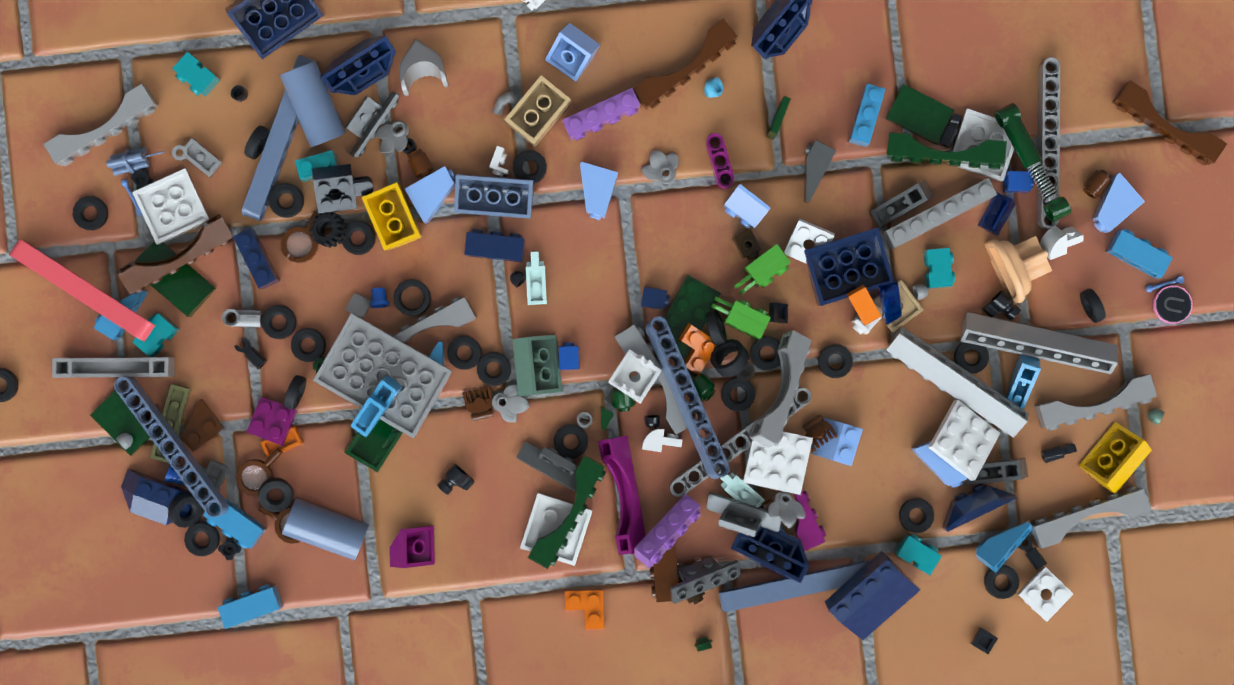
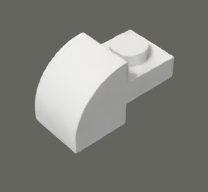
M1055 226L1045 233L1040 245L1047 251V258L1052 260L1067 254V247L1083 242V234L1072 226L1063 230Z
M655 429L645 437L642 449L661 452L662 445L682 447V439H678L679 435L669 433L665 437V429Z

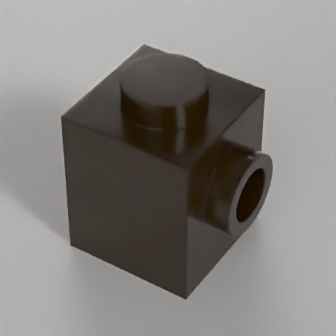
M751 229L732 238L742 259L747 257L750 260L758 256L757 252L761 248Z

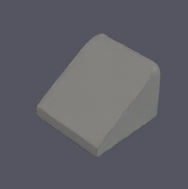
M354 293L345 310L365 318L372 301Z

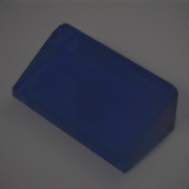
M997 193L992 198L978 226L999 236L1016 204L1012 198Z
M898 282L879 286L882 318L885 325L892 323L902 316Z

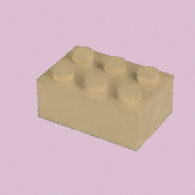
M541 75L504 120L507 125L536 147L571 105V99Z

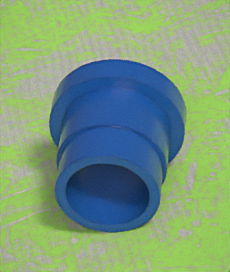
M385 288L371 289V308H385L389 306Z
M170 465L164 482L169 483L170 481L182 485L183 481Z

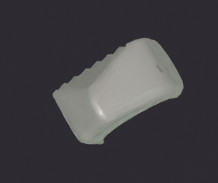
M415 39L399 66L404 96L409 95L410 87L414 81L424 76H436L442 80L444 87H448L447 73L439 54L418 39Z

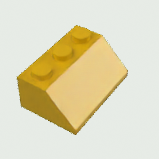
M396 182L361 197L384 251L422 238L400 184Z
M1115 422L1078 466L1100 485L1116 494L1152 450L1144 439Z

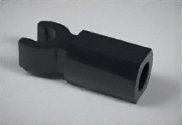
M954 113L950 125H947L940 145L951 149L958 133L957 127L962 116Z
M242 338L241 340L245 343V347L240 348V346L235 345V349L238 352H243L244 356L259 370L267 363V360L254 347H250L248 339Z
M1071 443L1063 447L1056 446L1041 451V456L1044 463L1064 458L1066 454L1077 452L1075 444Z
M1027 536L1025 538L1027 546L1024 547L1020 544L1018 548L1026 552L1025 556L1034 568L1039 570L1047 562L1037 548H1033L1032 540Z

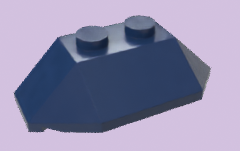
M775 0L753 28L751 46L762 58L780 56L787 52L808 26L812 0Z
M386 35L365 39L334 59L320 77L331 93L357 95L389 74L396 51Z
M131 469L127 470L121 486L131 513L164 525L172 523L168 516V508L173 499L180 494H192L188 490ZM186 504L180 509L181 517L191 512V504Z
M979 484L972 488V492L967 494L962 492L955 496L956 499L951 501L942 527L944 531L949 532L1016 500L1017 497L1000 489Z
M760 527L755 537L739 532L731 547L732 550L798 583L802 582L809 568L801 540L781 530L775 532Z

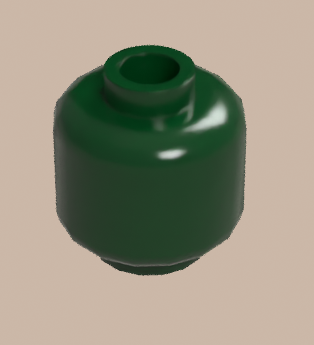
M705 374L692 375L691 379L701 402H707L716 392L714 389L715 383Z
M616 387L611 389V403L614 408L619 409L620 412H626L635 406L636 400Z

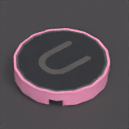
M1167 286L1155 294L1153 310L1161 321L1167 324H1176L1184 321L1190 315L1192 299L1184 288Z

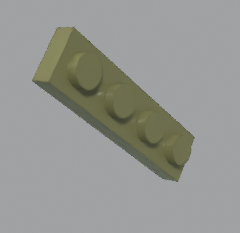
M171 384L162 415L178 435L191 389ZM159 427L158 435L161 436L163 433L162 427ZM173 442L169 443L170 451L174 449ZM154 443L150 458L169 463Z

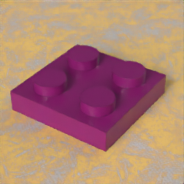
M260 397L246 432L283 446L298 410L289 409L283 404Z

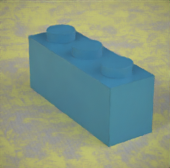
M866 84L848 142L867 147L870 144L885 88Z
M1130 230L1117 231L1106 252L1155 279L1162 278L1173 257L1168 255L1169 252L1165 249H1157L1151 246L1152 243L1146 239L1141 238L1140 240L1134 236L1135 233Z
M226 498L224 499L227 501L229 509L225 515L211 517L206 512L203 514L210 525L220 527L224 535L229 538L234 537L238 540L237 544L244 549L253 548L267 530L265 526ZM218 503L214 505V510L217 513L220 510Z
M269 584L259 587L258 592L252 593L250 590L240 594L241 598L234 600L231 597L223 600V604L217 608L225 629L284 607L276 585L270 587Z

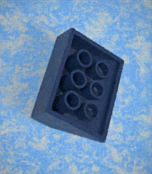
M237 0L225 9L228 16L261 59L267 57L324 16L313 0Z
M878 228L804 250L818 306L848 298L847 293L863 284L867 291H871L895 283Z
M881 551L825 600L828 611L842 625L864 640L916 595L920 588Z

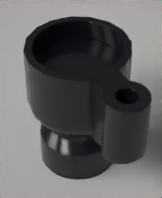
M1004 290L997 293L982 309L990 317H994L1000 312H1005V316L1010 321L1021 312L1017 305L1012 304V298Z
M453 464L445 473L446 478L442 479L437 486L441 491L449 495L453 490V486H458L467 491L475 481L462 468Z

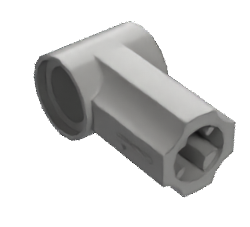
M227 309L222 314V321L230 327H262L261 320L263 316L261 310ZM231 313H235L237 316L234 323H229L228 316Z

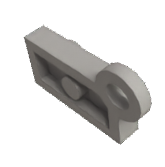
M193 138L190 139L185 147L177 145L172 150L174 159L178 161L188 159L210 178L223 164ZM183 150V155L177 156V151Z

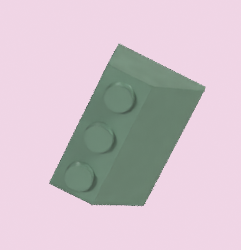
M556 335L513 339L518 396L562 392Z

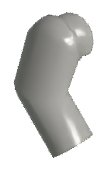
M507 92L499 96L493 113L501 116L505 105L509 103L515 104L518 101V96L513 92Z

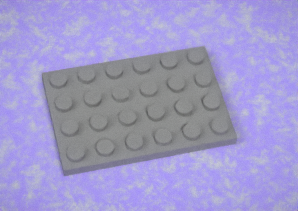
M351 313L313 381L362 409L380 381L388 375L403 387L383 414L381 420L414 439L453 371Z

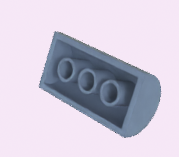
M316 61L279 75L310 147L327 142L346 133L327 86L320 77L321 72Z
M456 174L454 213L531 219L534 180Z
M296 498L282 535L355 561L369 524Z

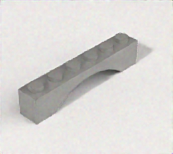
M140 84L125 94L117 112L101 127L80 135L59 134L43 145L55 164L68 166L74 162V158L79 155L84 156L88 154L92 147L104 144L108 137L120 134L123 131L122 129L128 125H135L139 122V118L144 115L149 116L153 114L159 106L149 89L145 85Z
M989 178L882 234L892 250L991 199L997 193Z
M459 296L450 301L451 305L445 308L442 305L433 310L435 314L429 317L424 315L416 320L418 323L410 326L408 324L400 328V333L395 336L393 333L390 335L406 344L412 337L426 329L437 326L462 327L477 317L465 297L461 299Z
M633 325L615 336L625 354L630 349L638 355H643L646 360L652 361L654 366L662 370L659 361L653 355L655 352L651 343L646 344L643 337L645 334L640 326L636 328ZM662 370L658 379L666 397L665 418L677 435L685 430L687 426ZM692 411V417H693V419H694V418H696V415H695V413Z
M794 330L783 333L778 347L782 369L779 393L770 409L754 421L749 437L767 447L776 446L782 440V432L788 422V413L794 403L793 397L800 384L799 378L805 368V359L811 349L810 344L812 340Z
M52 358V378L175 377V358Z
M1144 374L1126 379L1112 396L1094 405L1076 407L1060 401H1049L1035 405L1041 428H1047L1050 431L1058 429L1059 424L1066 423V425L1078 423L1077 419L1080 418L1089 420L1096 418V414L1101 412L1103 415L1113 413L1115 408L1121 407L1122 410L1131 408L1133 403L1136 402L1140 404L1149 403L1151 398L1157 397L1151 374Z
M1136 486L1128 487L1124 493H1111L1107 495L1106 499L1100 500L1098 498L1089 501V505L1083 507L1082 505L1073 506L1069 512H1056L1052 514V518L1046 519V517L1034 520L1035 523L1031 525L1037 547L1043 549L1060 543L1065 534L1075 524L1094 514L1116 512L1135 517L1152 511L1144 489L1137 488Z

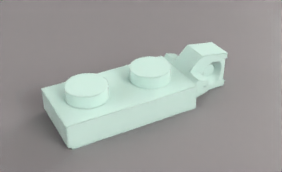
M537 251L531 252V262H527L526 267L528 305L547 304L544 261H539V252Z
M732 472L729 476L726 475L720 478L723 481L721 484L723 489L735 500L756 507H760L765 499Z

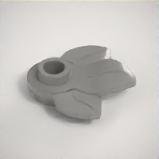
M396 121L392 125L385 124L377 130L376 137L382 139L381 153H390L394 149L401 152L405 149L408 143L406 136L409 133V127L406 123Z
M653 150L650 154V164L642 167L641 170L649 180H659L663 184H669L676 177L675 169L679 165V159L674 152L666 156L661 151ZM664 172H669L668 176H663Z
M516 384L505 387L502 393H497L492 398L493 408L500 412L502 418L507 422H516L517 413L525 412L530 407L526 399L518 396ZM500 399H504L505 404L503 406L499 405Z
M778 492L775 495L774 502L768 508L770 518L780 517L788 528L794 525L797 518H805L804 508L799 502L793 500L788 492Z

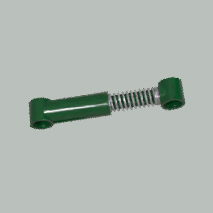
M1011 103L995 111L994 116L998 125L1004 129L1023 167L1029 169L1030 175L1034 178L1033 181H1036V187H1039L1038 190H1041V196H1044V211L1048 219L1054 222L1071 214V207L1065 197H1060L1058 193H1055L1056 190L1053 189L1054 186L1052 187L1051 180L1049 181V177L1047 178L1048 174L1046 175V171L1044 172L1045 168H1042L1043 165H1040L1043 160L1021 120V113L1018 107Z

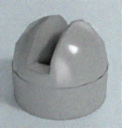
M918 284L913 286L912 291L916 300L927 297L928 288L925 285Z
M587 412L580 413L577 417V424L581 428H588L592 424V416ZM580 419L589 421V423L580 422Z
M122 433L116 437L125 450L133 443V437L129 433Z

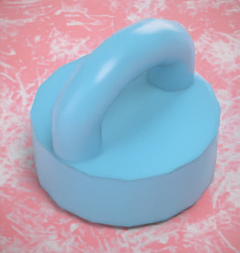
M719 78L707 80L704 86L705 95L708 98L721 96L723 93L722 81Z

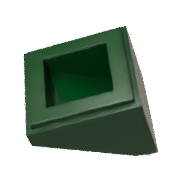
M601 406V429L605 430L614 413Z

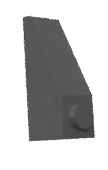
M817 140L813 144L809 143L804 152L807 154L805 158L804 202L807 204L810 202L836 150Z
M923 180L873 209L870 213L880 228L932 198L933 194Z
M1026 458L984 463L976 480L970 481L967 478L965 483L966 485L1022 480L1028 477Z

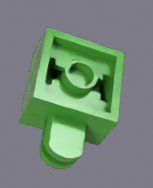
M776 244L743 269L747 276L734 285V287L737 289L750 279L752 282L738 292L740 295L754 285L756 288L760 285L764 288L773 281L772 276L775 274L780 276L789 269L787 265L791 262L778 244Z
M715 296L714 301L730 308L728 311L713 303L711 305V308L727 315L723 322L724 324L755 339H761L771 318L767 316L768 312L760 308L754 310L750 308V303L741 299L731 304Z

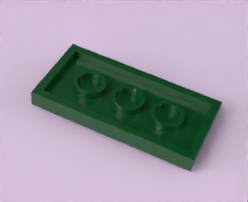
M688 275L664 318L668 323L683 360L686 359L692 348L678 340L688 323L701 331L706 323V313L713 310L711 308L712 303L716 304V301H714L715 296L720 297L721 295L720 292ZM661 340L662 347L667 349L666 342Z

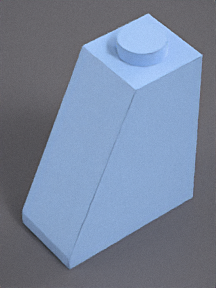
M581 162L580 169L586 212L590 214V218L600 220L601 217H606L618 172Z
M445 166L405 188L425 224L430 222L455 187L454 180L456 177L451 169L447 170Z
M1121 173L1111 177V183L1106 188L1092 218L1095 222V227L1100 232L1107 233L1112 231L1145 202Z
M931 441L912 448V451L945 485H951L954 488L962 485V481L967 480L963 474L928 448Z

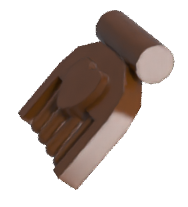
M487 386L489 399L485 387H483L485 399L482 397L481 389L477 390L478 397L476 391H472L474 401H472L471 392H467L470 403H468L466 392L462 393L465 407L469 412L474 413L471 414L472 421L494 417L493 410L490 409L493 398L490 386Z
M821 414L802 426L807 432L805 436L813 438L812 441L817 448H820L816 439L819 440L821 445H824L823 439L828 443L826 433L831 440L833 439L829 430L835 438L838 437L832 425L824 421ZM812 443L811 449L813 452H816L817 450Z

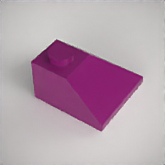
M434 526L401 529L389 547L390 567L410 568L434 565Z

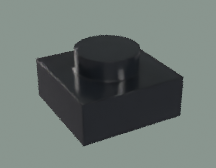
M769 303V317H771L769 322L788 323V304Z
M980 627L970 644L989 654L998 638Z

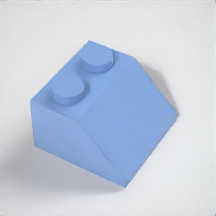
M569 23L558 34L545 60L576 82L594 58L600 44Z
M741 184L724 204L725 212L733 218L735 216L741 220L740 224L748 230L750 228L754 230L770 210L767 204Z
M823 417L824 421L832 425L838 437L835 438L829 430L833 439L831 440L827 433L828 443L823 439L824 445H821L819 440L816 439L820 448L814 445L817 451L812 452V454L852 466L863 429Z

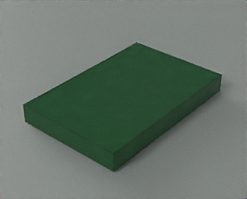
M903 84L886 120L937 145L954 109Z
M116 390L90 415L120 446L121 444L117 441L116 437L122 433L132 435L133 443L125 450L130 456L150 438Z

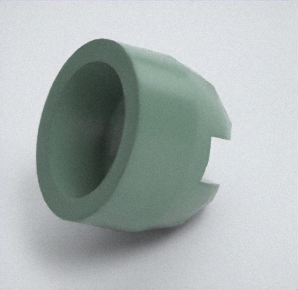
M1152 409L1148 413V418L1152 423L1159 425L1165 412L1160 409Z

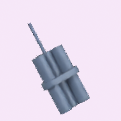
M145 147L135 150L127 149L123 153L111 155L110 160H107L106 164L108 168L112 169L114 176L128 172L132 174L136 173V170L150 167L147 157L164 153V151L146 155L147 150Z

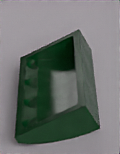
M154 241L135 261L156 262L177 254L164 243L157 245ZM186 264L179 267L180 269L176 273L164 275L158 283H150L153 288L187 317H192L216 289L190 265Z
M380 419L367 437L356 431L345 448L344 453L378 473L403 432Z

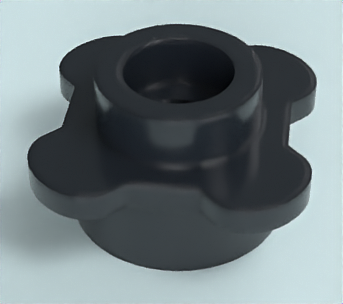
M145 168L131 176L137 190L154 183V180L149 176V170Z
M232 537L227 538L226 542L218 547V551L225 556L226 560H232L234 555L242 550L241 546L237 545Z

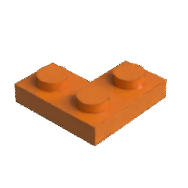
M688 323L678 340L692 348L684 363L687 369L699 375L711 358V353L717 345L711 337Z
M603 589L565 590V611L585 610V629H604Z

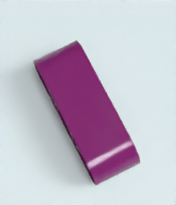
M712 133L706 140L707 153L718 187L728 189L734 182V174L723 137L720 134ZM711 139L719 140L720 145L716 148L712 147L709 144ZM715 158H724L725 164L718 166L715 163ZM722 175L729 176L730 183H721L720 177Z

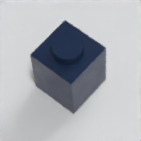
M644 287L641 307L664 310V307L669 305L670 295H666V290Z

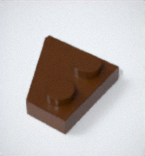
M200 399L181 437L191 451L194 452L221 432L224 427L204 400Z

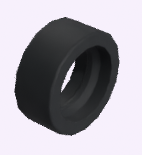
M413 279L400 283L395 289L393 296L397 309L409 316L421 315L426 312L431 303V293L428 287L422 282ZM408 287H417L423 293V303L416 309H409L402 303V293Z
M729 339L714 348L710 360L712 366L721 376L732 377L745 369L749 361V354L738 340ZM738 351L737 356L732 362L722 365V361L728 354Z

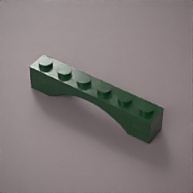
M889 133L887 158H890L892 162H902V159L910 160V163L914 164L930 161L929 164L941 165V162H944L954 167H960L961 164H969L970 168H980V165L988 166V169L999 170L1000 167L1005 165L1007 141L986 140L968 150L943 152L922 145L909 134Z
M584 455L575 471L577 482L576 497L571 512L556 530L537 539L528 556L530 560L546 569L550 565L554 567L559 558L556 555L560 548L564 549L569 540L566 538L568 532L573 533L578 524L575 521L578 514L583 515L587 508V505H585L587 498L592 499L597 490L594 487L597 480L601 482L606 473L603 470L605 468L604 465Z

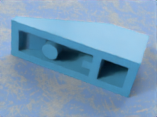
M144 289L140 293H132L121 300L120 303L137 312L149 291ZM101 314L95 320L96 325L94 329L112 340H120L125 332L123 328Z
M1019 355L1006 393V398L1023 410L1041 370L1038 358Z
M1026 522L987 539L985 543H980L976 549L977 559L996 573L1033 530L1031 523Z

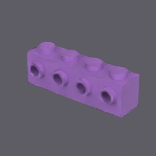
M630 88L563 119V125L570 140L575 139L577 141L584 138L586 133L591 131L595 133L603 129V126L608 123L612 125L619 122L623 116L627 115L629 117L638 113L640 103L633 88Z
M685 494L634 548L635 557L649 569L654 563L657 564L663 554L673 547L675 541L686 533L688 527L699 519L701 515L700 504Z

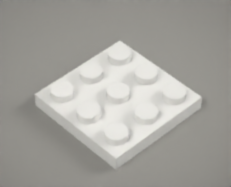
M966 109L951 152L971 149L986 140L1007 141L1004 167H1000L999 170L988 169V166L980 165V168H970L969 164H961L959 168L1003 182L1014 151L1004 129L998 125L994 117Z
M182 169L132 192L157 245L197 228L203 222L210 219L187 169Z
M954 400L928 448L970 481L976 480L1000 432L962 402Z
M782 432L781 442L772 447H767L752 439L743 482L800 495L813 438Z
M538 493L520 548L531 552L537 539L553 532L565 521L574 504ZM586 508L582 516L578 514L575 520L578 522L573 533L568 532L566 538L569 540L564 549L560 548L556 554L559 556L558 561L575 566L593 510Z

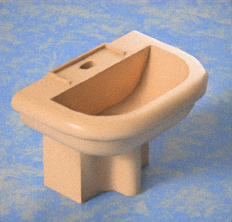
M1036 236L1016 245L1006 240L998 241L996 239L985 242V248L991 258V264L1002 287L1005 288L1007 294L1012 298L1013 304L1022 303L1025 300V296L1031 290L1032 280L1052 271L1047 260L1048 253L1041 247Z

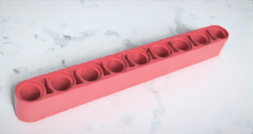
M22 239L17 241L9 253L17 261L143 342L146 341L154 329L155 325Z

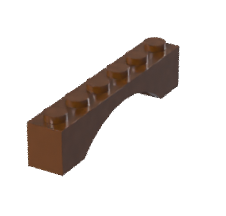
M723 18L708 30L702 50L688 66L667 76L647 77L633 88L637 99L646 110L650 107L654 109L661 103L660 99L665 95L667 98L671 96L679 84L685 85L691 80L690 76L692 74L702 72L706 68V63L710 60L712 62L716 61L724 49L728 51L734 47L738 36Z
M1131 80L1124 84L1112 102L1117 105L1116 108L1118 110L1131 114L1136 122H1143L1149 126L1148 129L1150 131L1161 134L1168 143L1181 147L1180 150L1182 152L1193 155L1202 165L1215 163L1227 145L1226 142L1212 133H1189L1170 125L1155 110L1147 91Z
M218 214L203 222L194 240L177 255L156 262L133 261L116 271L129 294H137L143 291L146 285L161 281L164 275L176 273L182 265L194 263L200 255H208L214 251L213 248L228 244L233 235L222 216Z

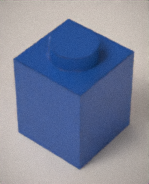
M1006 172L1004 192H1030L1031 188L1034 187V178L1030 175L1031 172Z
M563 343V347H559L560 370L579 369V346H574V343Z

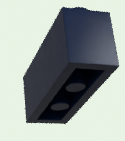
M249 228L233 236L259 289H265L280 281L254 229Z
M472 229V232H467L464 255L523 263L525 239L521 238L520 234L510 233V237L502 236V232L491 231L490 235L483 234V230Z

